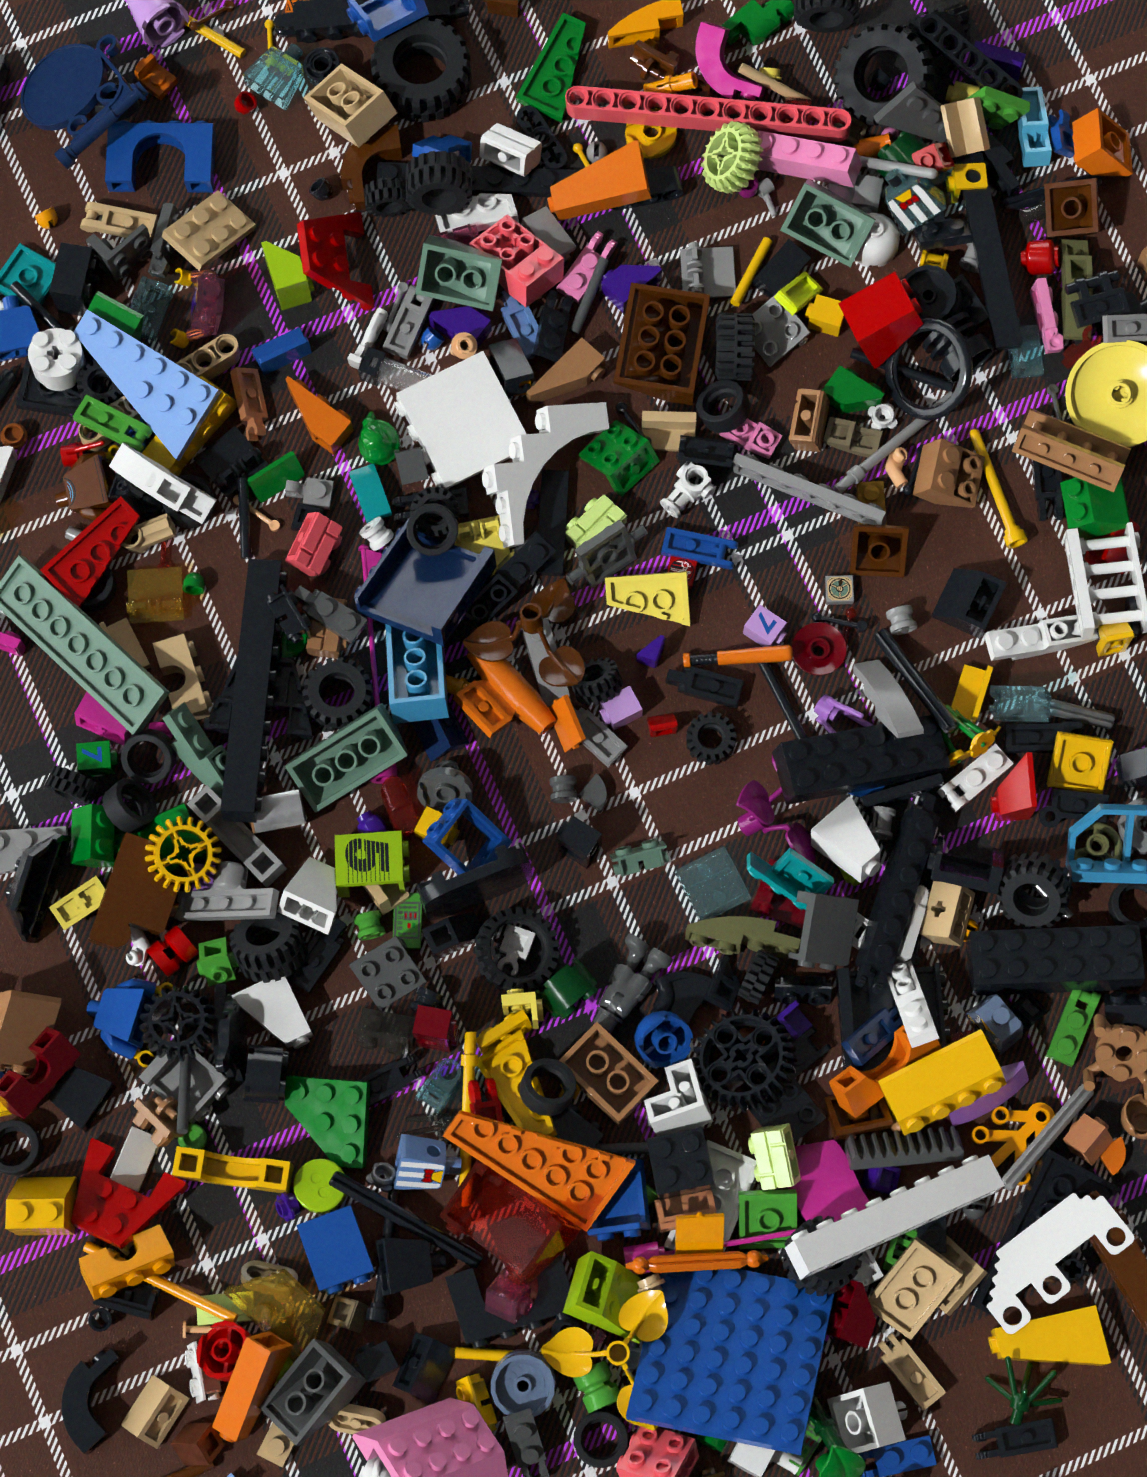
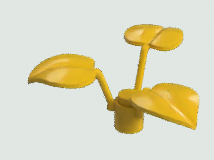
M661 1290L641 1292L623 1304L619 1312L618 1321L623 1329L631 1331L623 1342L614 1341L609 1344L607 1350L592 1352L593 1340L589 1333L579 1327H569L558 1332L549 1342L542 1346L541 1352L544 1358L555 1370L568 1377H582L588 1374L592 1369L591 1357L607 1356L611 1364L622 1366L631 1385L625 1386L620 1390L617 1398V1408L626 1420V1412L635 1380L627 1365L631 1355L627 1345L635 1334L641 1341L651 1342L659 1339L666 1331L668 1312L664 1293ZM627 1420L634 1425L649 1430H656L658 1428L655 1425Z

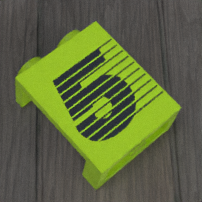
M402 830L335 835V875L339 898L350 897V887L398 883L400 893H406L405 882H410L409 865L405 866V857H410L409 841L403 840Z

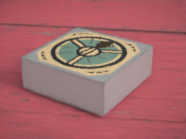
M853 575L825 576L826 605L854 603Z

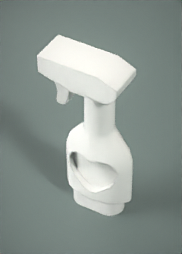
M377 308L365 331L362 343L359 344L355 353H350L347 358L351 367L359 369L367 348H371L377 340L388 317L386 310Z

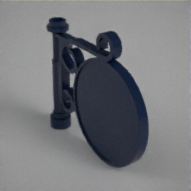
M113 34L103 36L98 41L96 50L86 44H69L52 51L36 64L22 88L21 108L26 118L34 126L47 131L60 130L67 127V132L74 138L70 141L71 144L69 146L61 147L54 153L56 158L68 170L76 164L75 160L79 154L111 127L137 100L141 98L143 101H146V96L149 94L139 81L136 84L132 83L130 85L133 89L131 90L127 85L126 79L105 55V48L110 43H112V46L106 50L110 58L116 56L121 49L120 41ZM106 63L117 75L119 87L113 82L107 83L108 70ZM109 92H117L113 99H105ZM99 101L104 108L89 121L85 116ZM85 123V125L81 129L76 131V128L79 125Z

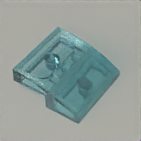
M724 846L674 871L699 921L714 918L751 899L735 864Z

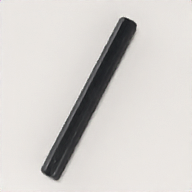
M881 629L876 632L874 637L877 644L942 730L947 734L956 730L957 721L888 630Z

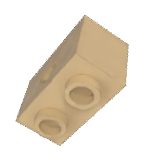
M933 881L931 891L928 894L929 897H927L928 903L920 927V935L933 943L962 946L975 893L967 887Z

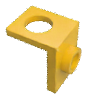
M985 163L954 164L955 167L952 168L951 176H947L946 179L947 192H951L952 203L958 202L961 190L986 189L988 187ZM969 170H976L980 173L981 179L976 183H972L966 179L965 174Z

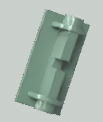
M655 838L643 841L640 847L622 846L615 849V853L609 854L612 862L617 861V864L613 865L615 876L621 875L623 877L640 872L638 862L642 860L645 870L665 866L664 863L669 862L667 851H661V849L667 848L664 841L658 842V839Z

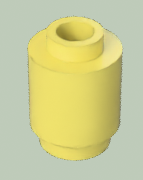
M955 81L954 86H948L945 100L950 101V103L964 100L980 90V86Z

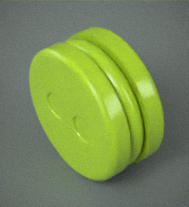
M328 1159L311 1160L305 1163L295 1176V1196L300 1204L310 1212L316 1214L330 1213L338 1209L346 1199V1194L329 1184L334 1172L339 1171L345 1174L333 1161Z

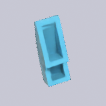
M1042 87L1022 88L1023 95L1021 99L1030 102V111L1017 119L1023 167L1050 166L1052 149L1048 134L1049 122Z

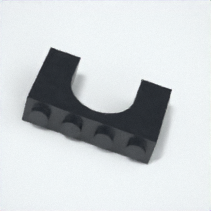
M556 1241L528 1250L538 1281V1293L531 1307L519 1315L502 1316L487 1307L483 1301L473 1268L445 1277L467 1346L473 1345L474 1349L489 1345V1339L500 1336L501 1340H505L518 1335V1329L528 1326L529 1331L546 1326L545 1320L556 1317L558 1322L573 1317L563 1313L570 1284Z

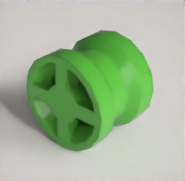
M380 911L364 912L353 918L355 925L359 928L357 933L359 940H371L385 934V929L380 924Z

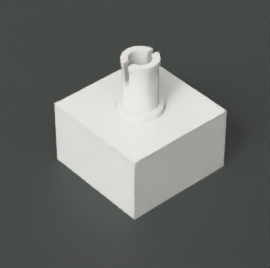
M890 1382L862 1388L827 1399L832 1418L836 1422L835 1428L848 1449L861 1453L906 1440L900 1420L906 1419L908 1412L907 1410L898 1412V1409L906 1408V1405L901 1401L895 1402Z
M737 1442L728 1462L754 1477H762L767 1465L771 1464L772 1461L795 1475L799 1467L790 1463L789 1460L801 1465L804 1458L796 1454Z

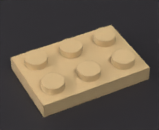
M217 190L163 231L162 238L196 269L201 271L254 231L256 224Z
M916 1236L869 1295L868 1299L873 1313L911 1340L961 1278L963 1271Z

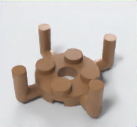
M1096 1014L1093 1018L1094 1033L1098 1037L1095 1046L1096 1062L1083 1070L1084 1089L1087 1091L1094 1090V1076L1103 1071L1116 1081H1125L1137 1077L1143 1084L1144 1098L1147 1100V1030L1144 1031L1135 1025L1133 1027L1124 1026V1023L1110 1025L1102 1014ZM1121 1046H1127L1132 1052L1127 1056H1120L1116 1053V1050Z

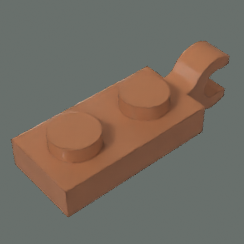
M235 367L230 371L240 420L247 421V440L258 441L257 435H266V427L263 422L268 419L258 369Z

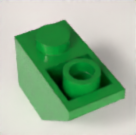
M840 365L822 389L830 400L829 406L842 414L868 410L871 406L876 407L883 403L885 395L878 385L872 382L867 383L860 378L857 372L850 368L845 369Z

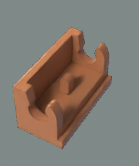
M711 1190L654 1200L660 1233L676 1230V1216L697 1215L698 1212L703 1214L717 1213Z

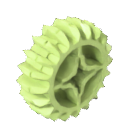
M733 121L729 124L724 123L722 128H716L715 135L710 136L709 144L705 145L707 148L706 152L702 154L704 161L701 167L704 168L702 175L706 177L705 182L713 187L714 190L731 194L741 192L742 187H748L749 180H754V173L756 170H759L758 164L763 160L760 154L764 149L760 146L762 139L758 137L759 133L751 128L750 125Z

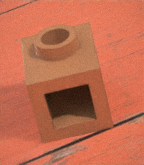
M1084 1113L1079 1120H1076L1071 1125L1069 1132L1063 1140L1070 1152L1093 1166L1111 1144L1113 1138L1108 1132L1109 1126L1099 1117L1092 1119Z

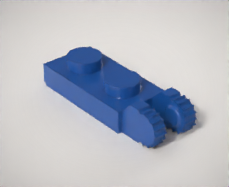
M930 1435L859 1453L864 1461L874 1457L876 1464L875 1470H864L861 1477H885L937 1465Z

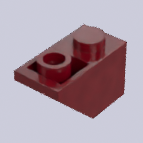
M851 1280L840 1290L836 1291V1299L831 1311L827 1335L849 1345L867 1349L876 1324V1318L863 1283Z

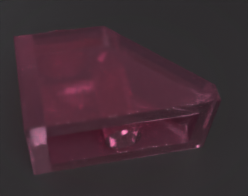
M515 1255L486 1289L485 1311L513 1324H516L522 1315L529 1313L533 1300L530 1299L531 1284L521 1257Z

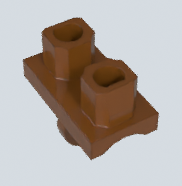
M649 38L645 42L638 40L635 43L630 63L641 69V79L647 80L651 75L659 80H663L667 75L675 76L680 56L673 51L667 52L666 55L659 52L658 43Z

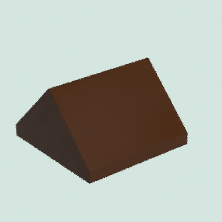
M1097 178L1044 184L1048 238L1083 237L1100 232Z
M854 524L850 540V575L904 578L909 526Z
M835 1095L824 1097L831 1132L835 1141L847 1139L850 1135L856 1137L861 1134L865 1135L889 1130L893 1125V1120L884 1097L857 1118L839 1106Z

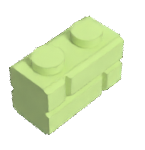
M602 495L598 500L593 498L585 506L584 510L586 512L580 518L575 516L567 524L566 539L572 546L578 548L583 542L588 541L618 520L625 525L627 523V515L605 495Z
M790 1124L760 1127L750 1133L751 1137L748 1140L749 1150L751 1154H755L757 1163L754 1167V1175L756 1181L761 1183L762 1190L792 1187L801 1181Z

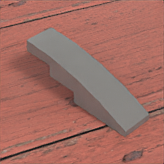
M879 659L853 664V674L864 684V695L875 705V716L897 738L924 734V728L903 689Z

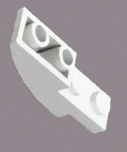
M125 443L121 444L109 465L118 474L175 511L179 510L203 524L217 500L172 474L166 467Z
M1077 615L1041 620L1038 624L989 631L984 635L991 661L1012 658L1013 661L1079 646L1099 638L1095 628L1092 639L1081 640Z
M911 960L893 965L892 972L887 973L886 977L911 1047L914 1048L939 1039Z

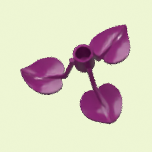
M772 755V763L777 772L776 763ZM752 780L743 787L736 806L748 811L738 817L740 830L746 836H751L760 830L764 834L774 830H786L785 838L790 848L815 864L816 849L811 846V835L804 826L798 822L793 823L791 826L789 824L769 826V824L773 823L775 817L771 802L782 793V788L780 787L769 797L766 789L758 781Z

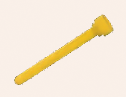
M974 428L970 430L969 436L976 453L985 457L983 472L1006 528L1004 531L1005 536L1003 537L1008 549L1019 547L1025 544L1028 539L1024 530L1015 524L980 431Z

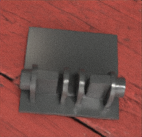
M396 935L349 964L379 1010L427 982L406 951L408 948L407 944L403 939L399 940Z

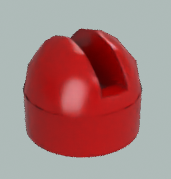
M242 91L234 101L235 110L243 115L251 113L257 106L255 96L248 91Z

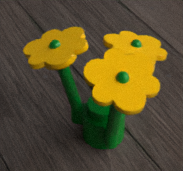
M946 705L945 707L957 721V729H961L972 739L970 750L963 752L962 749L956 751L947 733L940 727L943 741L951 753L948 756L950 767L959 764L970 756L976 758L980 754L986 753L988 747L995 742V737L1001 730V727L998 726L995 731L992 729L984 731L965 718L958 710H954L950 705Z

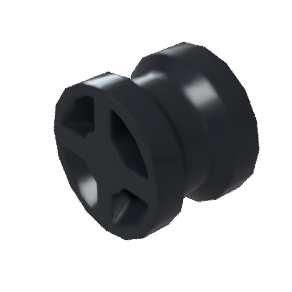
M418 987L416 991L417 998L411 1002L409 1008L417 1012L418 1005L437 1008L438 1004L442 1003L444 997L427 988Z

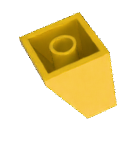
M77 1177L18 1178L6 1199L5 1229L18 1236L75 1235V1227L71 1224V1218L76 1201Z

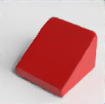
M673 713L647 718L650 737L675 734L677 732L678 723Z

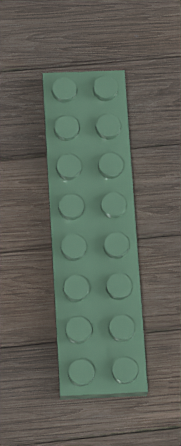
M18 555L0 581V610L132 735L142 732L170 692L83 610L65 597L25 556Z

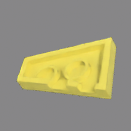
M687 571L605 577L607 605L691 626Z

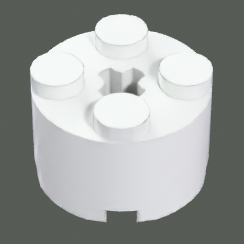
M52 328L37 332L32 337V342L28 349V359L35 378L45 385L46 388L54 391H63L75 386L77 377H80V369L85 370L86 358L81 343L74 332L61 328Z

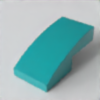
M374 463L349 471V476L366 523L376 517L385 518L391 516L392 512Z

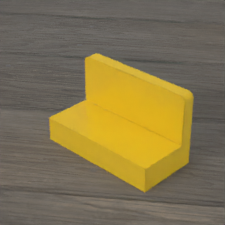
M964 664L951 705L954 710H958L974 724L979 716L993 667L989 665L985 671Z

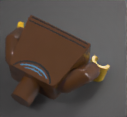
M112 445L106 453L102 450L81 455L71 470L63 476L65 490L55 495L57 505L61 509L69 506L71 511L80 514L84 519L92 521L111 506L115 501L108 498V494L115 474L109 465L115 457L113 454H116L120 447Z

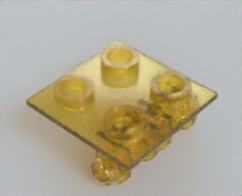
M182 567L127 570L128 602L126 606L130 624L184 620Z

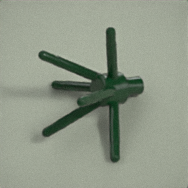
M1006 1356L1005 1361L1012 1394L991 1377H985V1380L1010 1401L1009 1407L1013 1408L1010 1423L1021 1426L1024 1412L1029 1413L1030 1407L1062 1402L1061 1397L1034 1400L1057 1374L1056 1370H1052L1031 1394L1027 1395L1033 1367L1032 1362L1027 1363L1020 1393L1017 1390L1010 1356Z

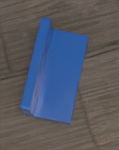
M300 327L251 349L263 375L312 353L307 337H304Z

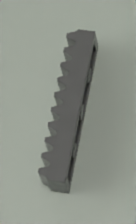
M951 1126L946 1132L943 1127H940L935 1133L932 1128H928L925 1134L919 1130L914 1135L909 1133L905 1136H900L899 1132L895 1131L892 1137H889L887 1132H883L881 1138H878L876 1133H872L869 1139H866L865 1135L861 1134L859 1139L855 1140L853 1135H850L847 1141H845V1153L850 1170L963 1160L964 1156L962 1142L958 1130L956 1131L954 1126Z

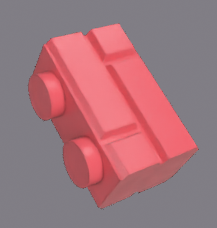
M319 512L307 513L285 562L298 568L308 576H320L325 573L331 563V560L328 558L332 550H335L341 543L342 536H340V533L343 529L342 526L329 520V518Z

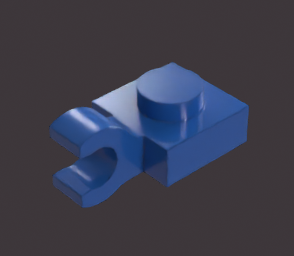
M1061 109L1059 110V120L1053 115L1048 116L1049 126H1051V145L1055 153L1072 158L1075 153L1072 140L1073 130L1069 126L1070 115L1067 111Z

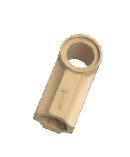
M166 513L135 525L122 546L135 554H142L150 546L176 537L175 524L170 515ZM138 534L137 542L131 545L132 537Z

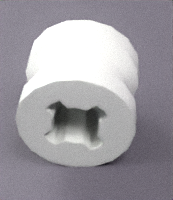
M381 517L374 518L360 531L362 538L370 542L369 546L373 551L385 546L394 536L391 529H386L384 520Z

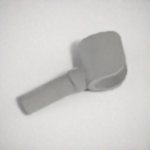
M765 178L758 184L757 194L764 199L771 217L777 215V212L769 194L775 188L771 180Z

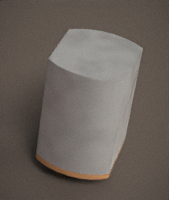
M300 789L263 796V812L258 813L257 823H249V826L252 827L254 834L306 824Z

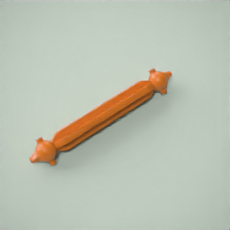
M751 1250L747 1254L740 1251L659 1255L653 1256L648 1260L639 1256L634 1258L633 1261L626 1263L625 1268L633 1270L637 1274H643L647 1270L653 1273L738 1269L745 1265L756 1268L761 1263L768 1261L769 1258L756 1250Z

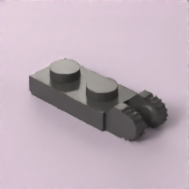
M531 1408L504 1416L503 1421L518 1468H521L523 1477H532L527 1466L537 1462L539 1463L541 1477H550L545 1463L547 1459Z

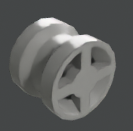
M911 605L898 606L886 612V617L891 622L890 632L892 635H902L917 629V623L912 619L913 608Z

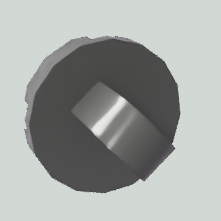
M445 760L438 763L434 769H430L422 774L418 781L417 796L424 807L427 804L435 808L436 811L444 813L445 805L454 798L468 799L471 802L473 784L467 775L459 771L458 764L455 761Z

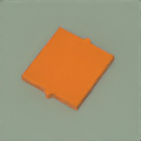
M567 694L553 700L554 703L548 707L557 720L554 728L565 753L579 748V744L586 739Z

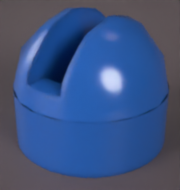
M428 327L421 337V344L423 346L426 343L429 344L427 350H436L445 341L443 336L431 327Z

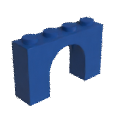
M121 120L108 128L105 182L109 192H135L136 167L140 156L152 146L167 144L180 149L185 155L184 183L187 192L214 193L216 133L213 123L206 121H196L194 123H182L180 121L156 123L150 120L143 121L142 123H130L129 121Z

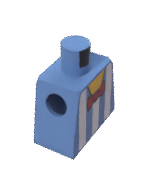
M401 1134L394 1165V1190L438 1189L441 1187L444 1174L460 1175L462 1160L456 1157H446V1143L444 1141Z

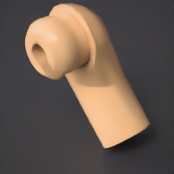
M897 447L890 453L885 464V470L897 489L908 483V480L901 471L908 457L906 449L902 447Z

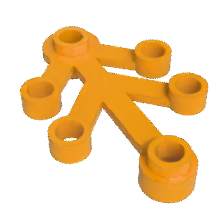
M1041 1102L1030 1106L1028 1111L1008 1110L1003 1106H999L991 1114L994 1123L1002 1125L1007 1121L1026 1123L1018 1131L988 1130L984 1126H977L972 1131L971 1138L976 1144L1006 1142L991 1157L995 1168H997L1014 1150L1016 1162L1026 1150V1139L1034 1131L1036 1138L1055 1114L1048 1104ZM997 1111H1003L1005 1113V1119L998 1120L995 1116V1113ZM1043 1112L1046 1116L1045 1121H1038L1036 1113ZM977 1130H982L985 1133L984 1140L976 1138L975 1132ZM1029 1171L1026 1174V1180L1024 1182H1019L1017 1184L1018 1186H1023L1029 1182Z

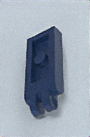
M896 1006L888 1010L886 1007L880 1009L841 1043L855 1067L864 1065L894 1038V1032L903 1023L901 1016L895 1019L892 1018L899 1012Z

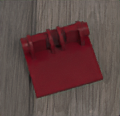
M770 858L768 863L772 866L776 860ZM761 880L750 910L803 930L806 910L797 908L792 900L783 894L775 893L770 885Z

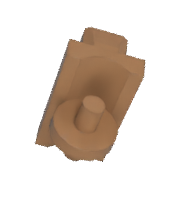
M158 1096L156 1099L150 1098L147 1101L142 1099L136 1100L133 1106L138 1111L133 1119V1123L142 1130H149L153 1125L156 1130L151 1136V1141L156 1146H168L174 1138L184 1136V1134L177 1133L176 1119L178 1112L176 1108L178 1101L171 1096L163 1099L161 1096Z

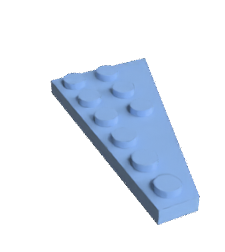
M87 310L74 330V334L148 426L151 427L152 431L173 457L180 461L221 391Z

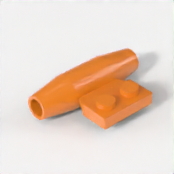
M468 652L467 658L482 680H474L455 694L453 700L489 738L507 727L513 715L540 735L545 734L553 727L557 720L540 694L508 660L487 662Z

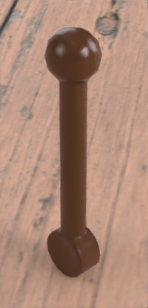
M227 0L224 6L198 21H191L189 28L192 31H196L200 25L221 13L233 11L234 2Z

